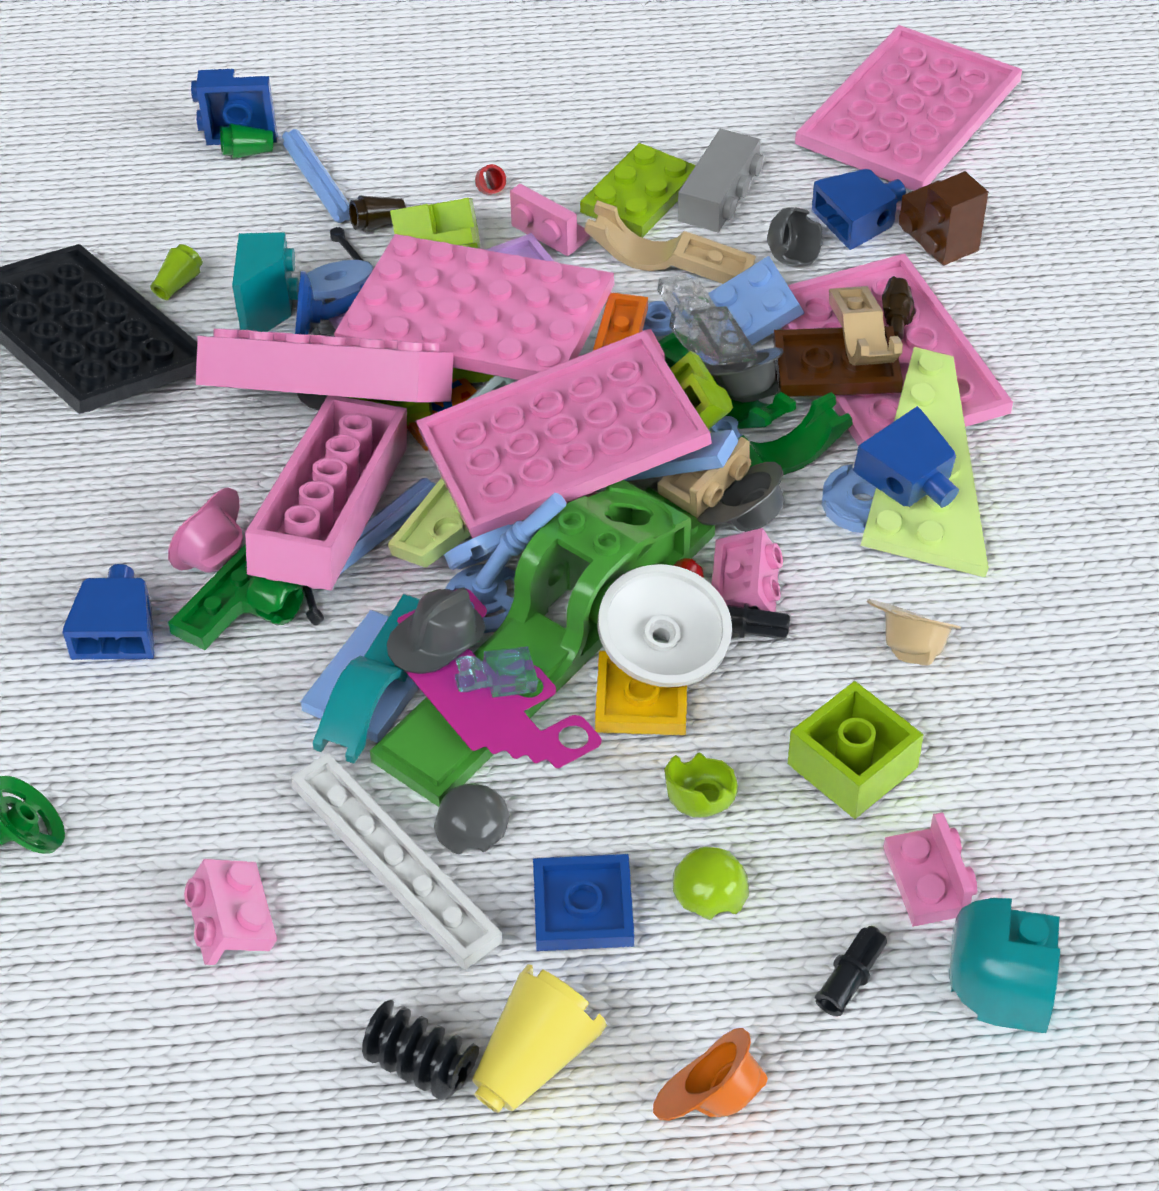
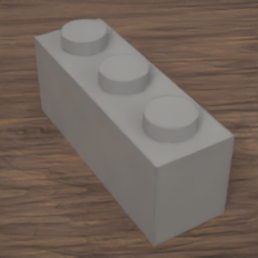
M720 128L678 192V221L719 233L726 220L733 218L740 197H746L753 176H759L762 170L764 156L760 154L761 139Z

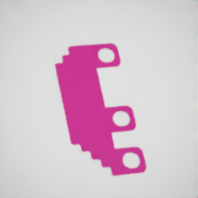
M466 589L474 609L477 610L482 618L485 617L487 613L486 607L469 589ZM415 610L398 617L397 622L400 624L412 615ZM467 649L448 665L435 672L423 674L406 672L472 751L487 747L492 754H497L504 750L514 759L527 755L534 763L549 760L555 768L559 769L601 745L600 735L582 716H569L540 731L526 715L525 710L552 697L556 693V686L535 665L524 666L496 680L473 652ZM532 675L542 681L543 690L535 697H523L515 691V681L522 676ZM568 726L581 727L588 734V742L578 749L567 748L559 741L560 731Z

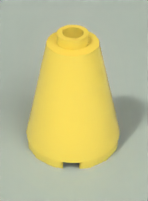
M527 964L517 977L472 1078L473 1083L478 1087L474 1093L475 1097L496 1113H499L503 1107L514 1111L601 1035L607 1027L605 1019L599 1013L593 1021L584 1012L589 1002L582 995L543 969L537 977L533 976V965Z

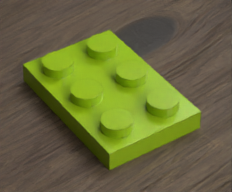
M638 143L580 201V213L597 219L598 215L594 212L597 200L617 207L618 215L625 226L643 238L678 202V192L696 165Z

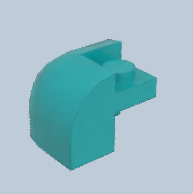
M988 898L974 901L963 907L956 917L952 935L949 969L951 992H956L961 1002L978 1014L977 1020L999 1027L1046 1034L1054 1007L1061 949L1058 948L1060 916L1012 910V898Z

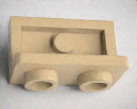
M741 437L723 468L664 476L657 483L658 494L698 518L708 507H714L720 501L724 491L735 480L739 481L746 475L751 465L750 442Z

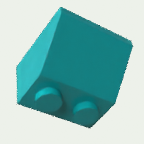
M285 232L239 233L232 288L240 330L268 332L292 315L293 300H298L299 279L298 277H292L291 271H295L294 248H287Z

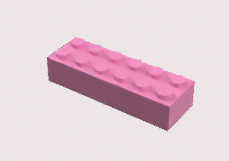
M214 329L213 336H198L196 385L405 402H451L454 352H440V343Z
M327 396L245 532L247 575L262 577L271 581L304 585L313 589H333L406 451L407 408L341 396Z

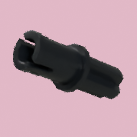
M745 603L744 607L727 605L731 616L732 632L740 633V638H744L745 634L776 639L787 638L790 625V616L788 614L751 609L747 603Z
M875 926L862 928L846 953L835 958L833 962L835 969L821 990L815 995L816 1004L824 1012L832 1016H841L859 986L866 985L869 982V970L887 944L886 936Z

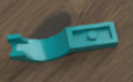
M403 594L364 657L358 656L351 660L342 671L331 692L312 742L313 750L322 753L330 741L347 747L345 753L346 761L355 764L366 746L371 717L381 695L394 679L405 682L409 676L404 670L395 666L388 657L387 641L390 633L399 624L397 622L398 617L415 610L420 599Z

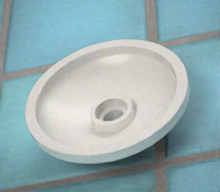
M647 565L623 574L606 591L598 613L597 626L600 641L613 663L632 678L659 687L685 686L707 677L724 659L732 636L731 616L720 593L698 574L672 565ZM653 637H663L667 642L659 643Z

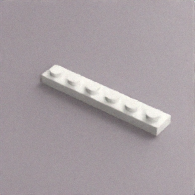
M326 753L291 776L293 789L464 970L503 943L502 932L329 753Z

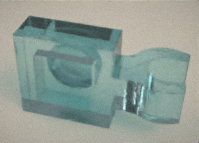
M528 646L484 651L483 661L475 656H463L456 659L459 674H455V681L459 692H471L490 687L492 697L537 692L538 678Z

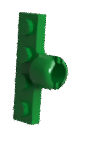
M245 544L168 622L170 633L196 647L206 650L243 613H251L277 626L288 624L296 617L303 604L304 594L301 588L302 585L283 581H271L266 578L247 575Z

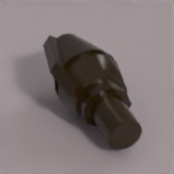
M893 276L889 278L883 291L882 306L886 323L889 326H893L894 335L902 340L904 337V326L910 324L914 316V300L907 280Z

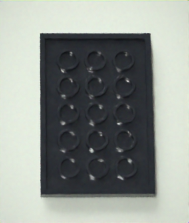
M81 244L0 267V344L79 415L196 374L197 341Z

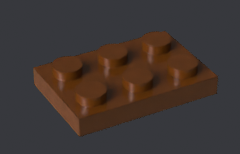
M884 326L886 342L889 347L890 337L895 336L893 326ZM843 328L774 330V348H782L784 351L781 357L776 359L779 391L789 397L824 396L830 392L834 395L902 393L903 378L899 357L894 363L852 365L846 353Z

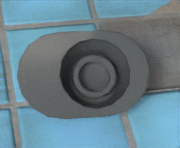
M775 347L749 354L714 357L702 361L718 385L726 389L730 399L742 403L753 402L773 396L778 392L779 385L775 360L781 357L784 351L782 348Z
M763 462L750 467L741 480H735L724 491L722 498L714 507H708L697 518L698 522L703 525H719L730 522L738 530L744 532L764 527L783 508L784 497L779 486L783 477L781 465L776 462Z
M464 587L456 591L436 589L428 592L419 600L415 612L398 624L390 633L387 641L388 657L395 666L406 672L417 674L435 672L448 665L482 639L485 631L484 620L477 610L473 608L468 591Z

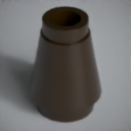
M359 195L356 200H351L349 203L350 221L355 230L362 229L363 232H368L392 224L390 211L406 208L403 198Z

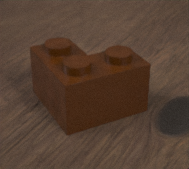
M966 171L943 181L933 182L902 195L899 225L928 254H931L940 264L945 266L979 251L989 191Z

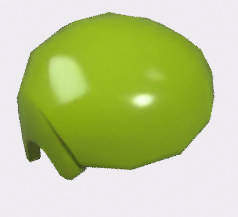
M699 752L691 761L681 762V759L675 755L664 768L670 803L686 816L693 818L713 816L728 809L736 798L738 783L735 772L722 760L706 758Z
M712 846L695 849L682 859L673 873V892L676 899L685 910L692 913L695 912L708 920H712L715 915L721 912L728 911L732 914H737L741 911L749 897V883L746 871L728 850Z

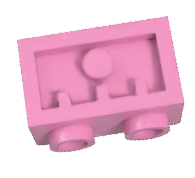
M763 528L716 539L711 585L720 593L726 605L744 607L745 603H747L749 607L757 606L759 610L776 612V601L780 600L781 597L778 571L783 566V556L777 543L771 542Z
M943 812L933 814L929 829L885 837L883 848L913 927L954 919L963 907L971 903L972 896L977 894L976 877L970 866L965 867L961 858L962 847L958 831L955 827L949 828Z

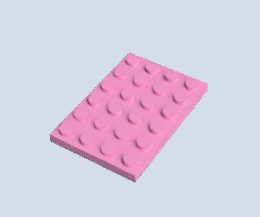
M898 25L798 129L795 136V144L860 170L869 169L877 177L888 181L899 179L905 188L917 190L929 185L1014 89L1021 80L1022 69Z
M395 234L335 330L334 336L398 340L402 342L440 343V352H454V368L521 380L579 356L614 287V273Z
M905 253L788 285L803 309L804 314L783 326V330L842 328L829 304V289L868 286L883 310L882 294L889 278L895 276L896 278L906 279L911 287L915 311L912 322L904 326V337L901 340L903 349L902 354L899 356L903 386L914 347L954 357L965 427L1011 414L1013 401ZM883 311V322H884V326H889V324L886 323V319H885L884 311ZM901 393L835 395L837 404L833 408L839 417L846 413H849L852 417L853 425L848 431L859 446L894 422Z
M646 330L416 421L420 434L472 539L497 528L512 525L516 521L525 520L554 493L560 494L567 503L712 444L710 431Z

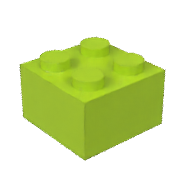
M853 681L790 731L787 764L852 818L856 819L918 768L924 734L858 682Z

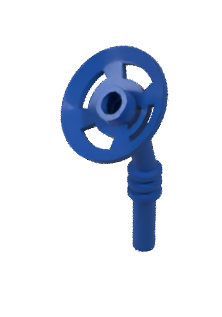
M301 271L295 334H308L312 323L320 324L321 320H329L346 313L360 290L323 305L322 300H314L310 279L306 271Z

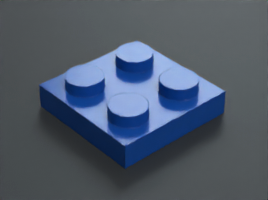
M629 854L533 858L537 951L634 947Z

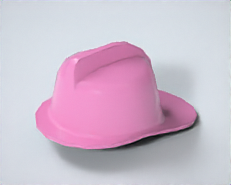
M229 487L220 489L178 528L168 548V560L172 567L181 571L195 567L207 573L217 572L238 552L243 542L242 529L236 523L240 508L239 496L236 490Z

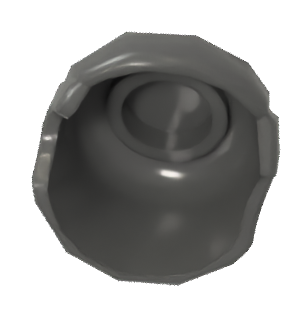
M787 207L779 211L772 219L768 229L767 243L774 258L779 262L792 266H808L819 256L822 246V227L820 223L811 220L807 216L810 213L808 210L798 207Z
M463 784L451 789L441 800L434 823V830L438 841L455 854H461L469 848H478L482 852H486L491 845L493 846L504 837L510 814L505 800L495 789H491L486 785Z

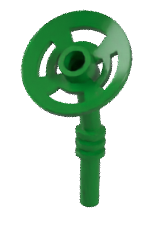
M0 776V846L10 841H15L33 852L42 854L55 852L64 842L65 829L54 806L41 792L27 782L12 776ZM2 792L18 796L19 798L23 799V801L12 796L3 797ZM37 813L42 818L48 835L39 832Z

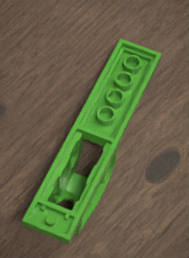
M625 480L609 485L606 490L593 496H583L569 502L527 544L515 571L514 599L509 613L501 626L473 654L496 680L524 666L535 665L556 686L557 692L603 647L598 634L597 622L599 608L608 588L619 577L633 569L656 564L673 566L678 560L684 558L692 559L715 536V525H703L698 522L696 517L664 498L657 491L650 487L643 491ZM573 589L568 602L567 626L565 629L545 615L549 612L548 608L567 590L571 591ZM525 675L515 681L514 689L523 697H535L542 692L543 683L535 676ZM427 697L370 750L372 763L438 807L441 800L451 789L465 784L494 755L487 747L472 751ZM550 698L524 712L531 718Z

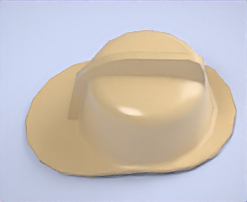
M867 599L866 601L870 605L885 611L886 643L899 660L907 663L925 666L932 664L935 657L943 652L951 630L961 629L960 626L930 620L888 603Z

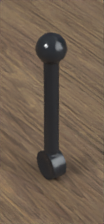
M335 227L330 230V238L333 242H339L353 260L364 261L346 240L343 228Z
M302 585L309 608L306 616L313 625L317 626L324 621V616L317 608L312 588Z

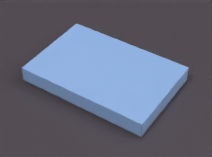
M373 610L369 611L300 701L302 711L322 719L329 697L340 674L351 660L358 656L364 657L389 618L388 616ZM409 676L405 682L394 679L386 687L371 717L366 739L376 743L380 742L417 692L419 687Z

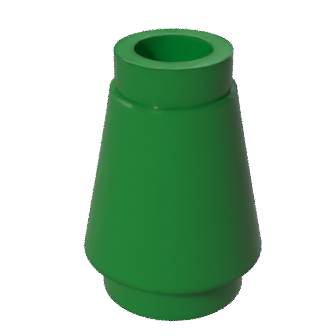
M232 123L229 124V127H221L220 144L222 156H230L231 159L273 152L272 130Z

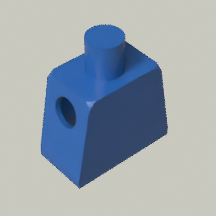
M869 169L849 172L814 181L812 211L849 250H852L893 226L897 203L902 201V195L906 194V189L899 179L884 184Z
M918 406L858 446L853 471L902 506L910 507L928 495L943 508L949 505L959 492V488L949 480L956 459L955 451Z
M115 564L109 568L107 578H88L82 581L62 631L71 660L154 659L151 601L146 581L142 578H134L135 573L131 567L124 564Z

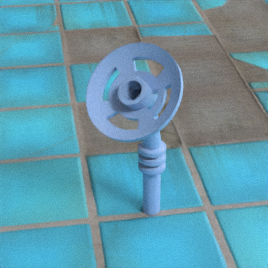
M552 494L524 521H516L512 527L507 529L500 536V544L485 564L471 566L462 570L447 584L445 589L454 591L463 587L469 589L486 607V614L494 613L501 609L505 611L496 616L483 617L485 624L484 633L495 632L501 626L513 603L514 598L507 595V586L504 581L511 579L514 582L515 571L505 567L512 555L518 556L526 548L533 536L566 507V501L560 494Z

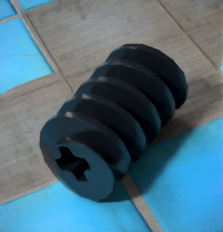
M391 999L385 1001L373 1014L366 1028L362 1044L364 1059L371 1063L379 1062L381 1068L390 1073L396 1071L398 1077L406 1082L414 1080L415 1087L423 1091L431 1089L432 1095L441 1101L448 1099L460 1089L471 1074L477 1061L480 1047L473 1043L461 1054L459 1053L462 1045L461 1036L453 1035L444 1045L442 1043L445 1035L444 1027L437 1025L429 1035H426L427 1018L420 1016L409 1026L411 1010L403 1007L392 1017L394 1001Z

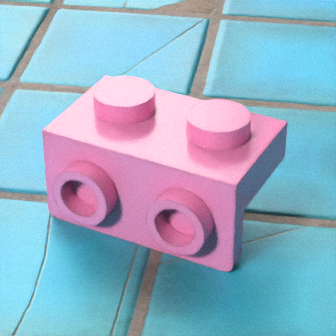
M518 184L510 190L511 222L513 227L526 234L532 233L537 240L566 256L572 254L590 239V235L584 231L585 228L577 224L576 213L522 184Z
M203 859L193 877L187 881L184 897L186 905L191 908L195 924L194 939L196 945L201 948L204 964L216 965L225 950L270 951L277 941V936L257 863Z

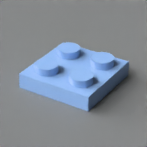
M767 256L703 296L737 354L769 336L774 330L782 328L804 314L799 302L770 256Z

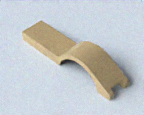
M598 200L594 208V212L598 217L596 221L588 219L584 229L618 261L640 270L655 271L674 266L724 284L753 266L756 259L755 255L687 231H683L677 238L668 241H651L639 237L622 222L618 215L617 207Z
M868 286L829 289V304L843 328L845 348L849 362L852 365L894 363L902 354L903 343L898 336H891L888 347L884 330L883 310Z

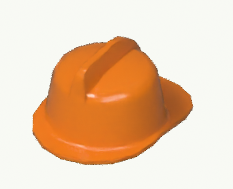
M737 1028L727 1032L704 1054L675 1074L659 1091L653 1103L654 1115L659 1120L670 1121L682 1117L695 1109L709 1117H725L735 1114L744 1108L766 1085L768 1080L765 1071L749 1053L751 1044L750 1033L744 1028Z

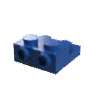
M234 69L198 70L197 80L191 81V95L193 102H199L200 110L196 112L198 131H204L206 146L221 145V127H229L230 123L272 130L273 143H277L278 133L269 76L235 77Z

